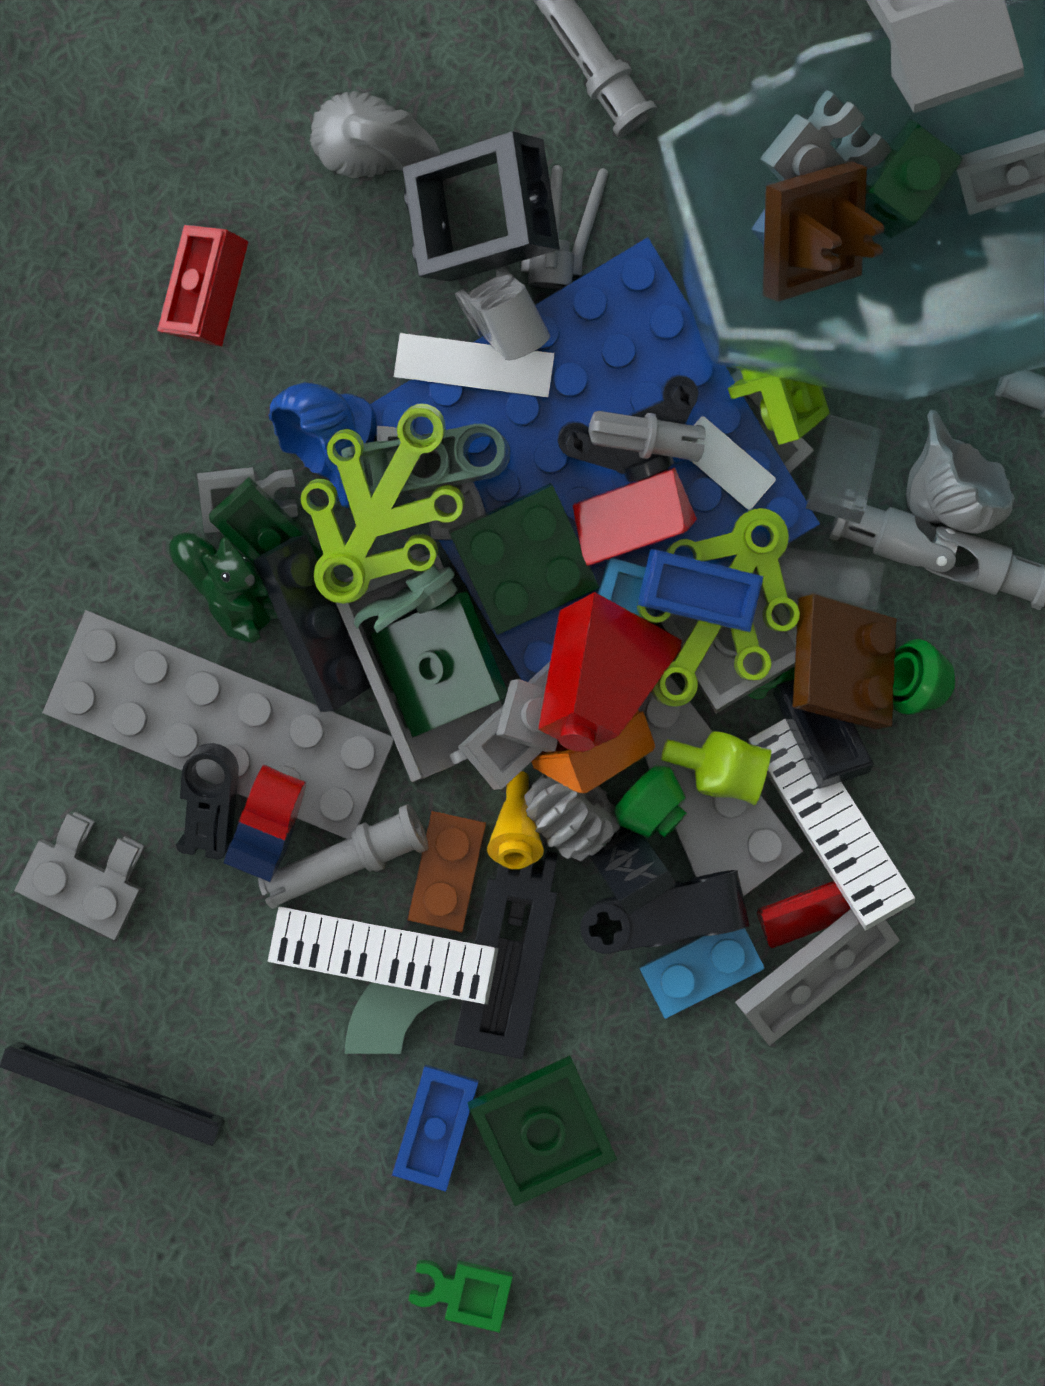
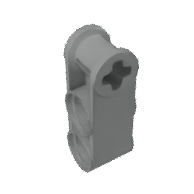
M505 266L496 270V277L473 290L466 292L464 289H461L455 293L459 305L479 337L481 335L484 336L505 360H516L542 347L550 338V333L525 285L515 279Z

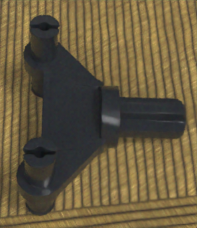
M685 375L671 376L662 386L661 394L663 400L629 414V416L644 418L647 413L656 414L657 420L686 424L697 402V386L692 379ZM579 421L567 422L561 427L557 436L558 446L567 456L625 474L628 482L645 479L669 470L668 467L674 463L673 457L651 454L648 459L641 458L637 451L593 445L589 439L588 426Z

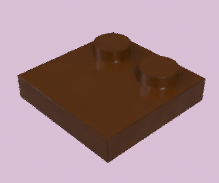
M814 593L799 597L798 608L800 617L797 623L793 707L876 730L892 727L897 618Z

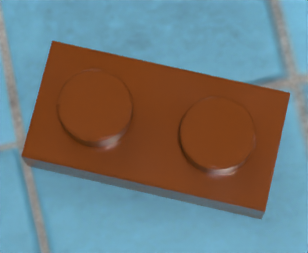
M431 811L426 834L428 850L422 852L408 921L458 932L463 931L486 827L485 822Z

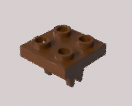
M850 161L766 185L763 296L780 302L861 276L863 257L874 258L883 254L882 246L872 240V236L882 234L884 232V225L865 212L866 166Z

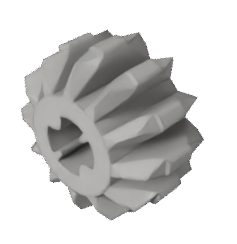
M543 774L524 795L526 805L528 806L526 809L527 816L535 822L537 826L536 832L541 833L547 839L549 847L555 846L560 854L567 859L572 857L583 861L588 856L595 855L606 846V843L612 839L613 834L620 828L616 822L615 806L606 797L608 792L602 790L599 786L588 793H578Z

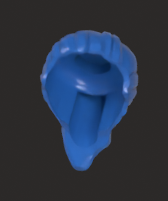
M304 382L290 386L278 394L270 404L269 419L273 422L274 433L278 437L279 446L285 453L296 454L304 463V466L309 468L312 473L328 478L337 490L341 506L349 508L350 505L338 467L331 462L327 455V444L336 432L343 429L353 430L358 433L363 440V444L374 442L377 428L376 412L368 401L353 394H338L328 387ZM340 439L335 444L336 451L340 456H342V449L354 446L347 439Z

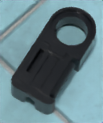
M207 743L199 746L183 766L180 799L187 800L185 834L182 835L176 844L177 850L183 854L194 855L198 849L206 850V858L219 860L224 857L232 842L239 766L234 754L223 745ZM203 759L217 762L224 771V782L209 784L203 781L196 770L197 762Z

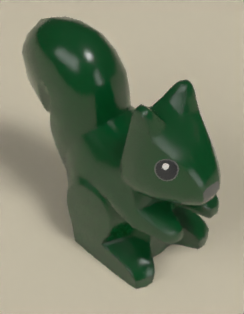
M184 532L173 536L169 543V554L173 563L206 598L212 616L229 637L250 643L261 638L260 630L270 620L276 619L278 616L268 596L267 589L262 579L256 575L253 565L226 537L220 540L217 551L210 542L197 534Z

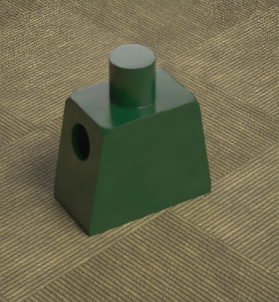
M911 118L908 119L890 144L891 152L881 163L874 166L866 179L865 212L884 225L883 234L890 239L913 227L919 221L963 159ZM879 204L891 210L894 215L885 211Z

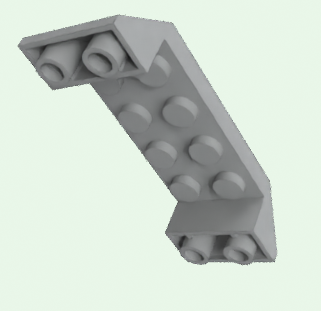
M866 0L891 41V76L914 113L1024 76V66L1005 0Z

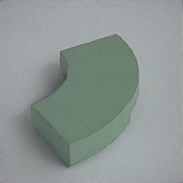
M371 982L353 1010L345 1040V1054H401L406 1030L417 1014L435 1002L453 998Z

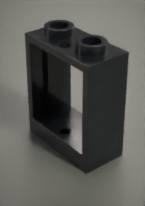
M511 131L403 167L406 187L404 190V200L410 214L413 235L412 254L417 265L419 277L454 281L560 250L544 139ZM498 163L508 236L453 252L443 180Z

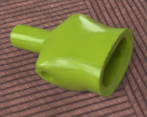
M714 731L709 734L701 748L666 739L661 760L695 770L696 789L701 794L711 797L735 798L755 806L764 786L771 749L751 745L736 736Z

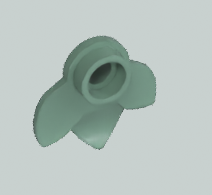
M435 564L425 571L416 572L406 580L408 586L392 596L377 599L363 607L355 616V627L358 629L364 620L379 615L374 625V629L378 633L414 608H416L419 614L434 609L457 591L456 586L451 580L455 574L450 567L438 570Z

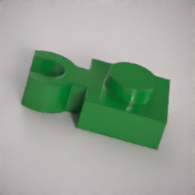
M458 1260L455 1275L452 1276L445 1274L441 1266L433 1261H417L415 1272L431 1276L435 1286L429 1292L410 1290L408 1301L419 1307H429L439 1301L448 1303L444 1320L500 1333L513 1273Z

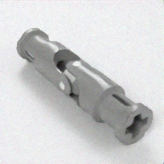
M844 492L829 532V539L837 541L840 537L872 547L873 554L911 566H922L931 573L992 595H996L1001 591L1030 601L1031 608L1041 610L1044 607L1045 564L1043 565L1014 555L1011 547L949 527L934 526L917 515L893 507H889L885 511L854 500L852 493ZM958 545L966 548L976 557L972 564L962 567L954 566Z

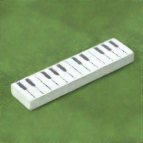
M786 719L748 739L751 745L771 749L767 771L768 777L865 931L915 903L913 893L842 782L821 789L818 788Z
M278 907L268 962L488 1004L498 948Z

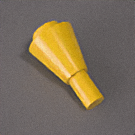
M524 771L517 774L507 784L506 801L503 803L487 846L488 855L494 861L509 869L525 868L537 862L544 853L540 834L536 832L537 826L527 816L526 812L528 806L526 805L524 795L529 791V775Z

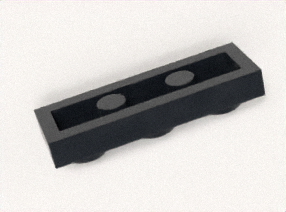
M307 534L292 537L253 559L320 712L335 711L371 688L336 602L325 598L316 587L314 569L318 559Z

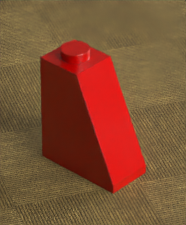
M596 592L560 610L538 730L558 739L565 748L581 752L589 751L620 736L681 650L682 640Z

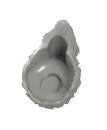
M352 91L351 93L337 94L331 97V100H326L321 104L320 111L314 112L311 126L312 133L310 135L311 146L322 164L328 170L336 171L339 175L355 179L363 176L374 177L376 174L382 175L385 171H403L405 166L440 155V149L435 140L414 120L410 113L401 109L395 110L393 106L387 105L385 99L372 96L369 92L360 93Z
M930 410L927 415L929 433L924 449L909 472L906 488L907 507L912 514L925 519V521L931 524L943 523L961 532L978 534L996 527L1010 516L1015 499L1014 494L1011 493L1010 481L1006 478L1003 465L986 460L979 453L978 449L973 448L971 444L953 439L939 413L935 410Z

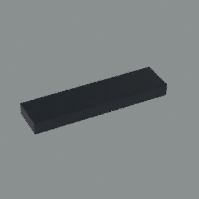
M21 1042L5 1048L0 1062V1068L211 1146L219 1139L225 1123L223 1117Z

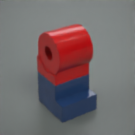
M263 765L249 793L234 838L228 847L224 864L271 882L288 849L307 782Z

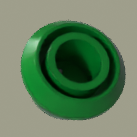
M922 639L910 640L895 650L893 709L899 713L911 715L935 710L944 705L955 688V672L951 662L930 642Z
M655 765L628 790L615 807L614 812L617 824L647 838H650L655 832H658L665 838L687 815V812L680 807L686 800V796L673 770L668 766Z

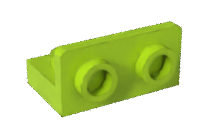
M783 348L757 358L758 363L741 369L743 378L728 387L731 399L761 391L763 396L760 402L761 415L768 430L774 431L778 445L800 439L830 414L810 351L791 356L790 349Z

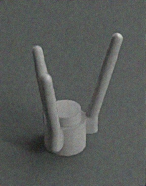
M555 165L551 173V193L559 239L563 168L560 165ZM602 168L597 173L572 252H569L570 242L559 239L560 250L521 261V272L529 273L528 285L562 289L572 283L573 276H582L583 256L608 178V171Z

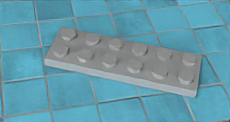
M85 610L42 712L181 771L188 758L199 746L207 743L223 745L234 754L238 762L237 794L248 798L254 781L263 765L306 781V788L297 818L346 839L351 838L352 831L356 829V826L360 825L394 743L393 737L332 711L320 712L315 704ZM209 759L197 762L196 770L201 779L213 784L224 782V771L217 762Z

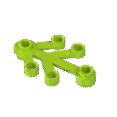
M416 404L403 413L397 425V435L401 443L373 495H371L360 460L364 450L363 440L360 435L353 430L343 429L336 432L329 440L327 455L331 462L338 467L356 524L346 545L332 510L338 498L335 486L328 480L315 479L309 482L301 493V505L312 517L323 551V555L315 565L314 581L319 592L328 600L343 604L354 602L365 594L371 579L408 569L421 572L429 569L434 564L438 555V547L435 540L426 534L411 536L403 548L369 556L366 555L377 536L435 520L443 523L453 522L463 511L465 505L464 496L457 487L452 485L438 487L431 497L393 507L420 455L436 449L445 435L446 423L444 417L435 407L428 404ZM417 417L428 418L433 424V432L427 436L417 434L413 429V420ZM340 439L350 440L355 446L354 456L349 458L340 456L335 448L336 441ZM317 488L324 490L329 497L328 505L322 507L314 505L309 497L310 491ZM441 495L452 496L457 503V509L451 513H445L438 508L436 499ZM415 544L425 545L430 551V558L426 561L415 560L410 554V547ZM338 565L348 566L353 572V579L349 582L339 581L334 575V567Z
M763 508L753 509L745 512L737 519L732 533L697 542L681 539L668 547L666 552L674 554L679 546L688 547L693 553V559L700 561L736 555L729 568L753 573L756 568L757 574L764 576L761 587L767 603L762 613L765 625L773 631L783 632L792 629L798 623L800 617L799 608L787 596L778 558L785 552L788 545V529L783 519L775 512ZM756 526L765 527L770 533V542L766 547H758L752 541L751 534ZM777 604H784L790 611V619L783 626L776 624L772 619V610ZM637 606L640 617L650 623L665 621L671 615L670 613L663 612L660 616L654 617L646 611L645 607ZM697 621L675 661L669 665L651 691L653 697L659 703L665 706L677 707L685 705L692 700L698 687L695 671L722 626ZM752 623L751 632L730 628L737 652L734 660L737 674L749 681L764 678L770 671L771 659L769 654L759 647L754 624ZM751 652L756 653L762 660L760 671L754 675L746 672L743 667L745 656ZM672 673H679L685 680V688L678 695L671 694L666 688V679Z

